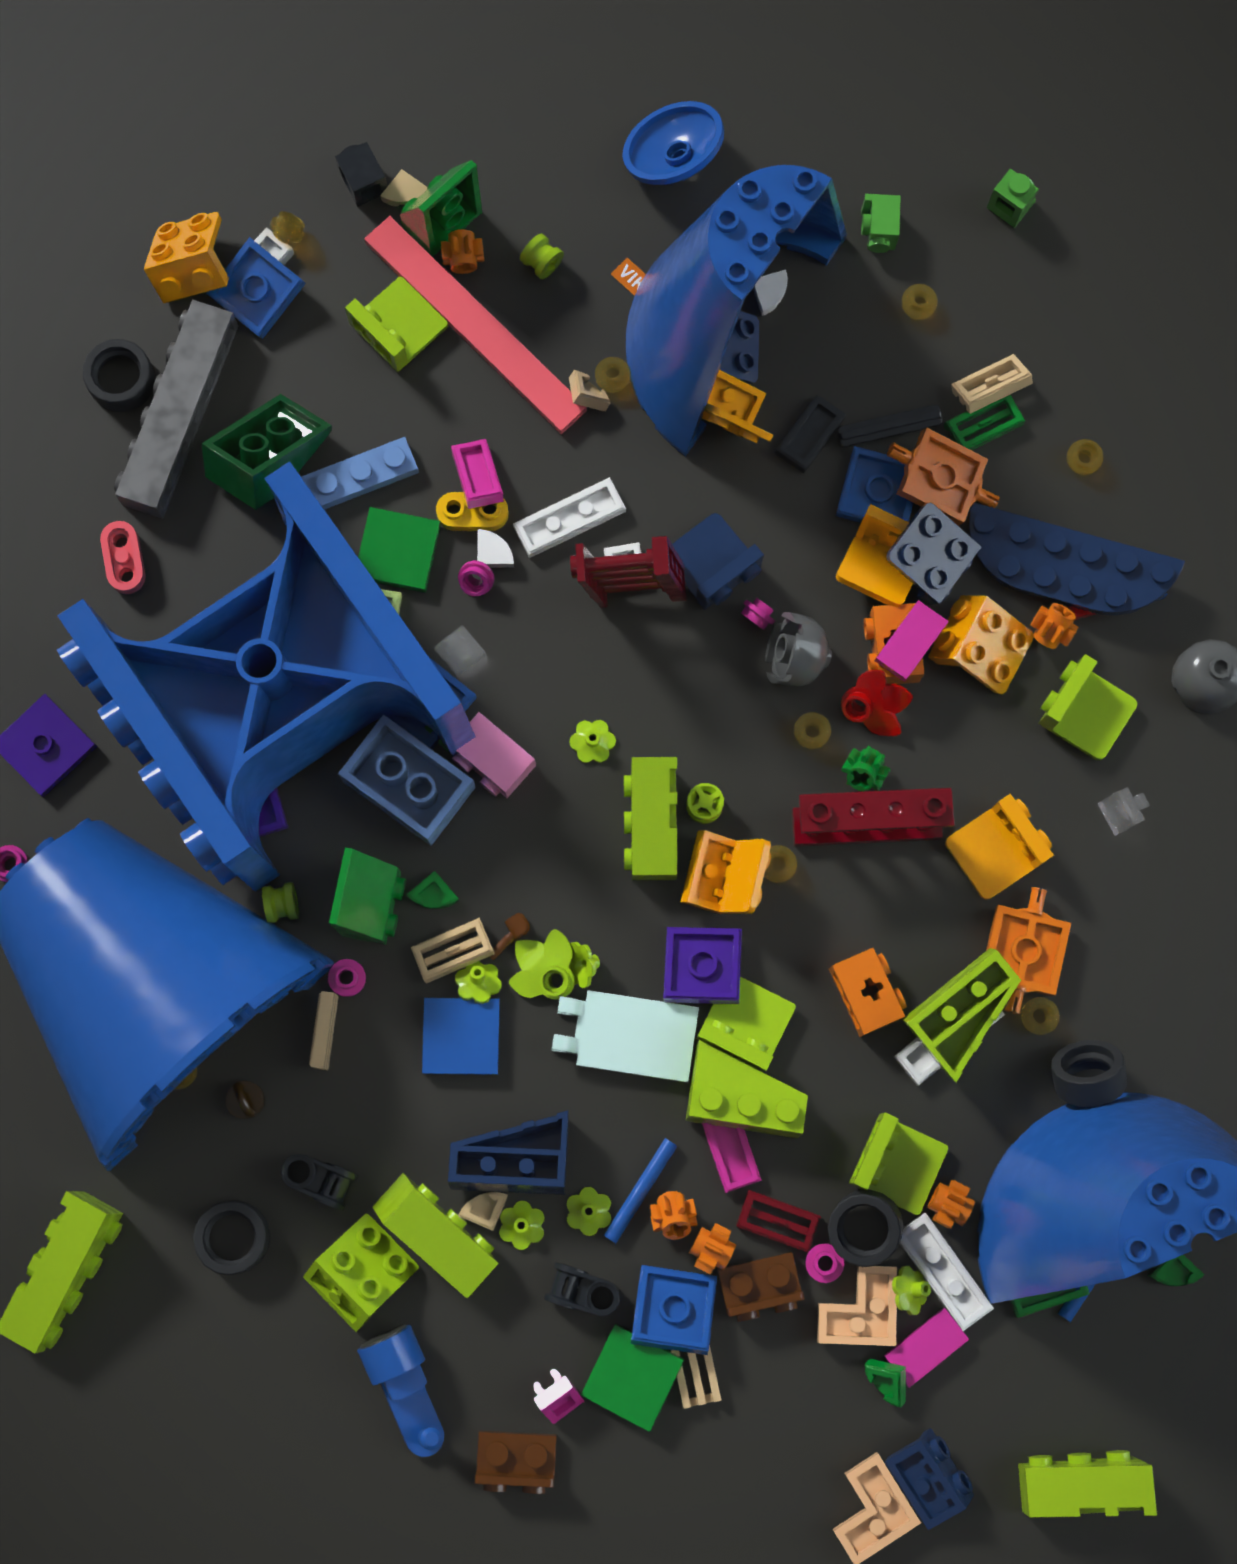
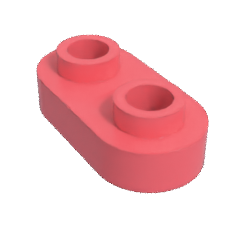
M115 521L103 529L100 537L106 576L110 585L117 592L132 594L143 586L146 578L140 539L135 529L129 523ZM127 538L125 546L116 547L118 539ZM133 572V578L130 581H122L124 573Z

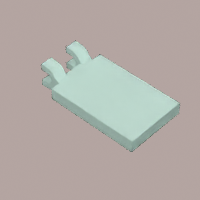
M587 990L586 1001L560 996L557 1014L578 1016L575 1038L554 1034L552 1051L577 1054L576 1066L688 1083L699 1007Z

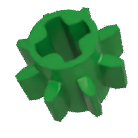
M871 746L860 752L853 748L841 768L842 772L848 773L846 784L861 792L871 788L879 791L891 768L884 766L885 755L872 749Z

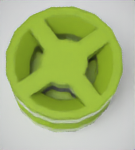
M541 233L536 235L525 246L520 255V261L526 266L531 265L535 269V275L540 279H545L559 266L564 257V252L558 247H552L549 244V238Z
M701 783L690 790L687 797L686 810L688 815L697 823H712L720 817L724 806V797L721 790L713 784Z
M293 882L285 883L281 888H273L272 886L262 887V899L267 922L274 923L282 917H287L290 920L299 918L298 900Z

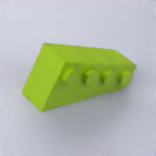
M66 1191L60 1204L67 1207L65 1212H62L56 1220H51L45 1232L47 1240H49L47 1247H42L33 1255L26 1272L31 1277L28 1284L22 1282L16 1288L0 1320V1334L34 1354L44 1352L46 1348L52 1349L63 1332V1328L59 1325L66 1313L72 1314L83 1297V1293L79 1290L86 1278L92 1279L103 1261L99 1255L106 1243L111 1245L115 1241L123 1224L119 1223L123 1215L122 1212L85 1191Z

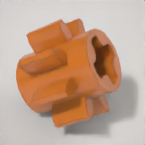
M470 230L452 231L448 234V241L441 242L443 265H450L451 271L454 273L467 274L474 272L477 269V262H484L482 238L475 239L474 232Z
M1053 603L1049 609L1042 605L1030 626L1036 628L1033 633L1034 638L1040 644L1051 649H1056L1060 643L1067 647L1079 628L1073 624L1076 619L1075 614L1067 607L1058 603Z
M951 1180L949 1186L940 1182L934 1190L927 1207L936 1212L932 1220L950 1229L954 1222L963 1226L975 1204V1200L967 1197L971 1188L956 1180Z
M669 1191L663 1193L658 1197L657 1204L650 1205L653 1231L659 1232L662 1230L663 1236L667 1239H682L691 1232V1226L698 1225L694 1199L685 1201L684 1195L680 1192Z
M717 1223L714 1224L710 1231L701 1227L689 1252L697 1257L694 1267L710 1275L715 1267L724 1271L736 1247L735 1243L729 1241L731 1231Z

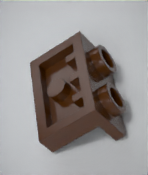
M792 1252L727 1266L724 1271L717 1269L727 1315L729 1317L736 1315L738 1322L760 1317L759 1310L774 1307L775 1313L797 1309L796 1301L805 1299L804 1293L801 1291Z
M479 1431L475 1483L483 1484V1490L490 1492L507 1491V1485L522 1486L523 1493H546V1487H554L557 1434Z

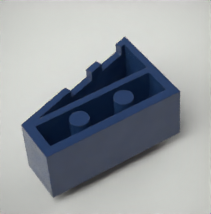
M568 1110L541 1120L524 1122L516 1127L501 1131L495 1130L452 1142L450 1144L448 1172L450 1189L565 1195L569 1127Z

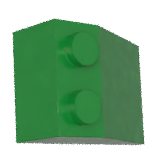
M470 160L451 168L443 176H436L428 185L427 191L418 199L412 198L402 209L400 214L402 228L432 257L441 250V242L448 241V234L450 232L466 228L482 213L477 164Z
M345 847L329 924L342 937L386 945L388 936L394 937L397 927L398 915L393 914L395 900H402L406 879L400 878L401 871L399 868L355 849Z

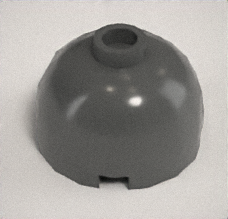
M784 612L781 615L785 618L783 623L775 622L768 639L765 662H772L773 673L766 672L767 678L773 684L804 686L814 681L823 669L828 667L832 657V650L828 646V639L824 629L814 619L801 614Z
M1209 639L1193 644L1179 655L1172 669L1173 688H1176L1177 693L1181 697V702L1186 707L1197 713L1215 714L1228 709L1237 702L1236 647L1225 641Z

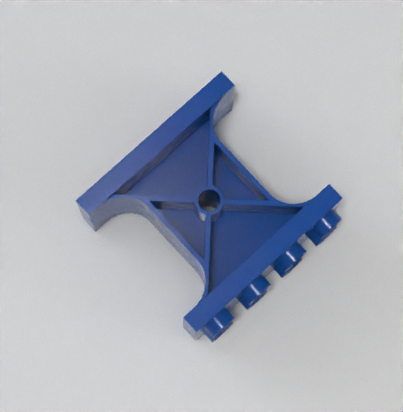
M290 461L264 478L286 517V540L280 555L265 570L169 634L151 641H133L122 638L113 632L84 599L57 615L73 638L58 648L57 652L82 687L88 686L102 705L97 711L105 725L123 748L128 746L142 765L154 759L153 762L138 771L152 795L164 809L169 807L182 825L191 819L195 820L196 823L180 833L181 838L192 855L206 872L211 870L222 885L238 876L255 892L280 875L262 847L259 836V816L269 794L282 783L372 722L380 719L383 714L386 717H410L427 725L438 735L452 757L457 754V749L476 737L458 697Z

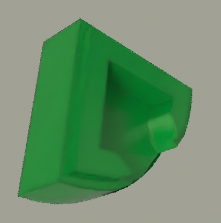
M436 871L406 894L414 903L428 909L446 908L459 901V898Z
M1185 1255L1155 1266L1148 1274L1151 1279L1168 1286L1192 1284L1205 1275Z
M869 1359L865 1363L867 1379L870 1383L873 1382L875 1387L885 1396L883 1399L886 1402L901 1408L906 1402V1366Z

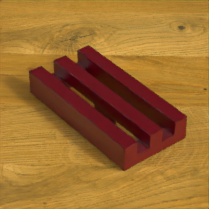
M748 1190L736 1227L809 1253L821 1216ZM755 1200L810 1220L809 1228L752 1208V1203ZM748 1215L806 1235L805 1240L801 1242L746 1222Z

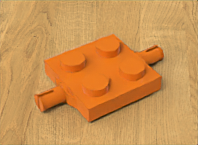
M925 428L920 432L915 448L912 451L895 442L890 445L887 457H891L905 465L904 476L897 495L920 507L927 503L934 504L958 526L965 522L969 509L975 501L992 508L997 506V501H999L1000 497L982 488V475L988 462L987 458L929 428Z
M1031 888L1028 908L1014 909L1002 905H997L995 908L986 951L989 948L996 949L1021 979L1006 1004L1004 1011L1009 1013H1021L1024 993L1036 992L1052 997L1056 996L1071 923L1054 919L1045 912H1042L1047 893L1045 889Z

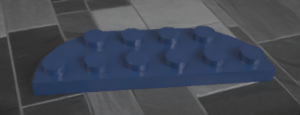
M973 503L971 506L969 518L970 537L981 546L976 555L989 575L1002 585L1017 592L1091 613L1111 616L1137 612L1139 609L1161 599L1172 588L1185 563L1184 560L985 505Z

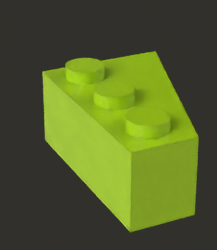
M632 757L631 775H624V797H631V811H624V834H631V848H624V870H632V880H676L677 757Z
M989 948L902 1020L949 1078L957 1082L963 1073L962 1070L974 1051L976 1052L982 1043L981 1040L993 1021H996L1021 979L996 949Z
M699 1040L695 1050L686 1121L708 1123L734 1129L740 1128L746 1131L799 1138L803 1134L808 1095Z
M403 1172L372 1206L383 1225L464 1297L468 1298L499 1264L491 1254L495 1248L479 1233L472 1237L464 1229L467 1222L451 1208L447 1212L444 1211L436 1203L440 1198L424 1183L420 1186L416 1185Z
M1107 1451V1458L1091 1459V1453L1067 1454L1068 1461H1053L1051 1455L1029 1456V1463L1018 1464L1022 1512L1028 1517H1080L1081 1514L1104 1512L1106 1516H1119L1120 1511L1136 1510L1144 1511V1516H1157L1152 1465L1134 1456L1130 1457V1451Z

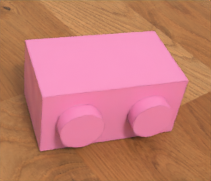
M478 712L470 721L476 737L457 749V754L452 757V760L467 773L471 769L477 772L482 777L479 783L496 797L501 793L508 798L536 767L535 759Z

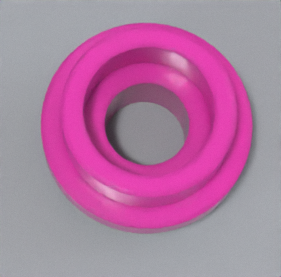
M480 561L465 563L458 573L461 589L470 596L486 594L491 590L495 580L491 568ZM472 574L478 575L481 580L474 578Z
M757 597L753 603L747 599L744 601L743 604L746 606L741 614L763 630L769 623L773 625L776 621L770 617L774 610Z
M5 845L0 847V880L3 882H8L6 875L9 871L5 869V862L8 859L15 858L16 865L20 863L26 864L29 861L26 853L17 846Z
M343 959L331 967L328 974V982L336 994L343 997H351L358 994L364 988L366 973L358 962L352 959ZM344 971H351L353 973V981L350 984H342L340 981V976Z
M818 1244L806 1256V1270L814 1280L821 1283H829L836 1280L842 1274L844 1259L836 1253L832 1245ZM822 1256H828L832 1260V1266L827 1271H822L818 1266V1261Z

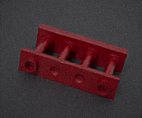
M667 536L652 537V549H646V553L594 557L583 543L575 544L576 555L570 556L572 578H577L578 583L600 608L608 607L607 593L662 589V592H666L672 602L687 601L684 563Z
M952 788L800 794L799 807L792 809L794 846L941 840L943 838L942 827L954 826Z

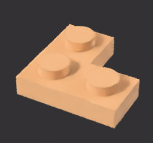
M857 1266L856 1304L818 1303L817 1343L896 1346L897 1306L895 1303L896 1294L892 1289V1281L897 1276V1267Z
M877 1452L844 1473L865 1508L833 1528V1531L853 1564H860L921 1524Z

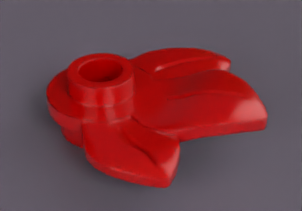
M868 670L858 677L855 687L848 689L841 699L843 714L850 721L863 722L868 730L874 734L882 736L900 735L902 729L896 714L900 713L911 703L913 696L901 685L894 683L886 684V675L883 670ZM855 699L862 701L865 706L858 705Z

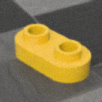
M463 492L447 493L438 500L436 505L438 521L441 522L444 528L451 531H478V529L495 531L505 525L509 512L504 498V502L490 504L497 508L493 514H486L483 511L487 505L468 509ZM451 505H458L460 507V511L456 514L449 513L447 509Z

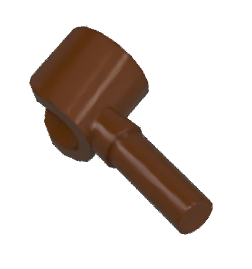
M517 913L504 922L510 933L505 935L493 948L495 954L489 956L492 960H495L510 943L512 944L514 940L525 936L529 932L530 924L524 914Z

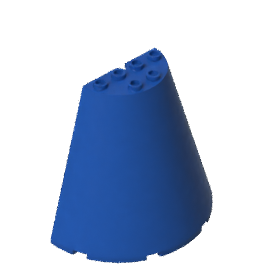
M795 165L770 166L745 175L729 187L659 256L641 281L631 305L626 328L627 369L641 408H644L661 436L684 456L689 453L706 430L707 424L701 418L743 302L780 252V247L777 244L787 245L788 250L805 254L827 265L846 240L847 233L833 180L827 175L810 168Z
M87 818L58 839L54 840L53 837H49L35 849L36 855L26 864L20 863L7 873L6 879L8 882L0 891V945L97 1158L107 1171H111L138 1146L135 1142L136 1136L134 1134L142 1128L155 1111L153 1108L170 1094L198 1065L237 1033L257 1013H263L289 994L288 992L291 989L294 992L309 990L330 971L335 963L326 955L273 923L267 922L265 918L102 820L92 821L90 818Z
M1123 1092L1114 1101L1097 1107H1080L1067 1103L1044 1115L1029 1126L1006 1150L988 1182L981 1203L977 1232H979L978 1264L990 1304L1125 1279L1191 1252L1192 1240L1199 1233L1208 1234L1213 1241L1237 1233V1141L1218 1124L1190 1107L1167 1098L1142 1093Z

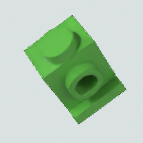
M1009 169L994 188L987 209L1015 228L1035 203V197L1039 188L1034 186L1032 180L1026 175ZM1001 200H1004V201L1007 202L1009 205H1011L1012 207H1014V208H1015V211H1012L1010 208H1008L1007 206H1005V205H1004L1003 203H1001L1000 201H1001Z
M865 194L861 208V235L867 236V249L870 251L884 253L889 250H895L900 233V195Z

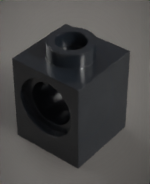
M367 142L360 145H350L341 154L335 156L339 173L357 207L380 197L387 188L386 177Z

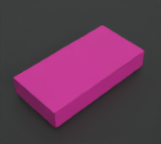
M482 439L451 446L452 456L468 509L504 502L503 492L487 440Z
M918 600L878 654L875 662L905 682L949 621Z
M701 1123L725 1193L762 1181L744 1129Z
M942 1308L883 1356L889 1363L906 1366V1386L910 1388L966 1343L969 1338L949 1312Z

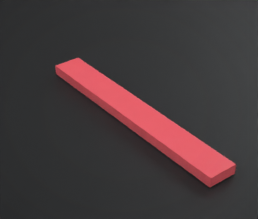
M391 216L386 218L364 238L365 244L399 277H403L448 322V325L561 435L587 412V407L573 404L571 391Z

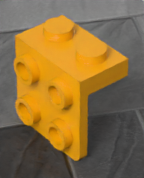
M218 212L209 214L198 213L188 220L178 223L167 222L157 229L143 270L163 304L227 286L229 277L213 250L222 221Z
M719 370L702 419L723 427V429L756 444L760 438L771 441L773 434L752 424L767 393Z
M870 504L836 573L837 581L886 605L902 606L913 583L888 562L886 555L909 522Z
M960 595L951 608L948 618L949 622L934 641V646L928 658L938 665L960 666L994 693L1004 694L1033 641V633L988 596Z
M1011 793L998 801L991 809L950 835L945 841L949 852L979 895L985 900L991 899L1054 856L1050 850L1052 843L1041 829L1036 830L1028 819L1031 817L1028 808L1020 799L1015 800Z
M698 830L680 902L716 914L754 913L762 899L761 886L764 873L771 861V842L765 839L733 840L707 830Z

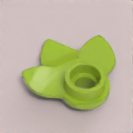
M553 929L547 936L545 944L535 940L516 941L515 953L522 971L516 973L509 980L510 986L519 995L527 998L537 997L542 994L553 1000H559L560 996L567 997L575 986V976L570 968L573 949L567 937L559 930ZM555 973L563 978V984L559 988L553 986L551 978Z

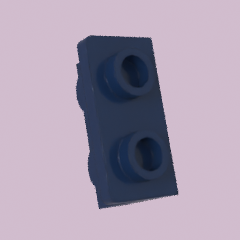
M931 1428L924 1431L919 1439L888 1456L884 1461L928 1530L967 1509L974 1497L973 1486L969 1477L964 1471L958 1470L950 1457L948 1445L940 1436H936Z

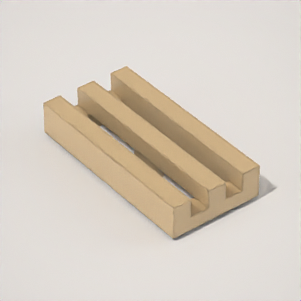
M1012 354L951 385L952 393L955 397L959 396L960 403L962 405L966 404V410L971 414L1033 384L1032 374Z
M480 918L411 947L426 984L495 954ZM477 931L478 936L424 959L422 954L472 932ZM478 945H483V947L433 969L428 970L427 968Z
M321 991L319 993L309 1061L310 1067L314 1069L328 1071L339 998L334 992Z
M710 1345L708 1355H704L712 1392L710 1394L704 1395L696 1354L687 1352L697 1396L689 1398L682 1366L677 1375V1381L683 1408L686 1409L709 1402L722 1401ZM671 1350L672 1353L680 1356L679 1351Z

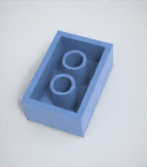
M384 714L338 773L345 784L430 846L433 845L476 788L472 778Z

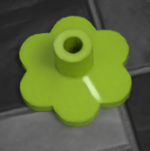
M584 720L577 724L576 733L570 737L569 743L570 747L577 751V757L581 762L589 763L594 760L602 763L608 759L609 750L615 746L616 738L614 734L608 732L606 722L596 720L591 723ZM590 737H595L596 740L591 741Z
M571 942L573 958L570 968L575 976V985L578 984L581 988L589 987L592 977L596 974V969L600 966V960L597 955H592L588 945Z
M478 961L466 966V969L458 971L455 975V982L459 986L458 994L463 1000L473 999L478 1004H484L490 1000L491 995H495L501 990L502 984L498 978V969L493 964L483 965Z
M585 1187L579 1195L570 1196L567 1200V1208L570 1211L567 1216L568 1225L571 1228L580 1229L586 1236H592L596 1234L599 1228L607 1227L611 1222V1215L608 1212L611 1206L610 1198L605 1194H598L592 1187ZM587 1208L592 1209L593 1212L591 1215H587L585 1213V1210Z
M518 1201L513 1208H506L501 1212L500 1220L503 1225L499 1231L500 1237L506 1242H512L516 1249L524 1250L528 1248L531 1242H539L544 1236V1230L541 1226L545 1219L544 1213L539 1209H532L527 1201ZM519 1222L525 1223V1227L523 1229H520L518 1227Z
M902 1266L899 1269V1276L894 1277L892 1281V1289L896 1294L895 1303L897 1308L901 1311L906 1310L909 1315L919 1314L921 1305L926 1303L927 1297L931 1293L930 1284L924 1281L922 1274L919 1271H913L910 1266Z

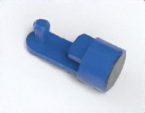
M411 1325L393 1328L362 1344L357 1349V1352L372 1385L380 1384L407 1448L413 1454L420 1457L434 1455L443 1444L444 1430L425 1388L427 1380L420 1364L426 1359Z

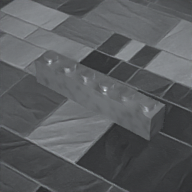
M193 299L189 309L182 312L178 325L179 335L176 342H171L167 349V365L163 375L159 374L154 382V398L150 407L146 406L142 412L140 426L142 428L138 438L133 439L129 445L127 452L129 461L125 471H121L115 481V495L123 506L161 519L164 518L239 327L233 312Z

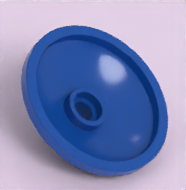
M696 101L678 102L652 112L634 127L624 144L623 161L629 174L636 180L650 185L675 184L696 175L713 160L722 145L725 131L722 119L713 107Z

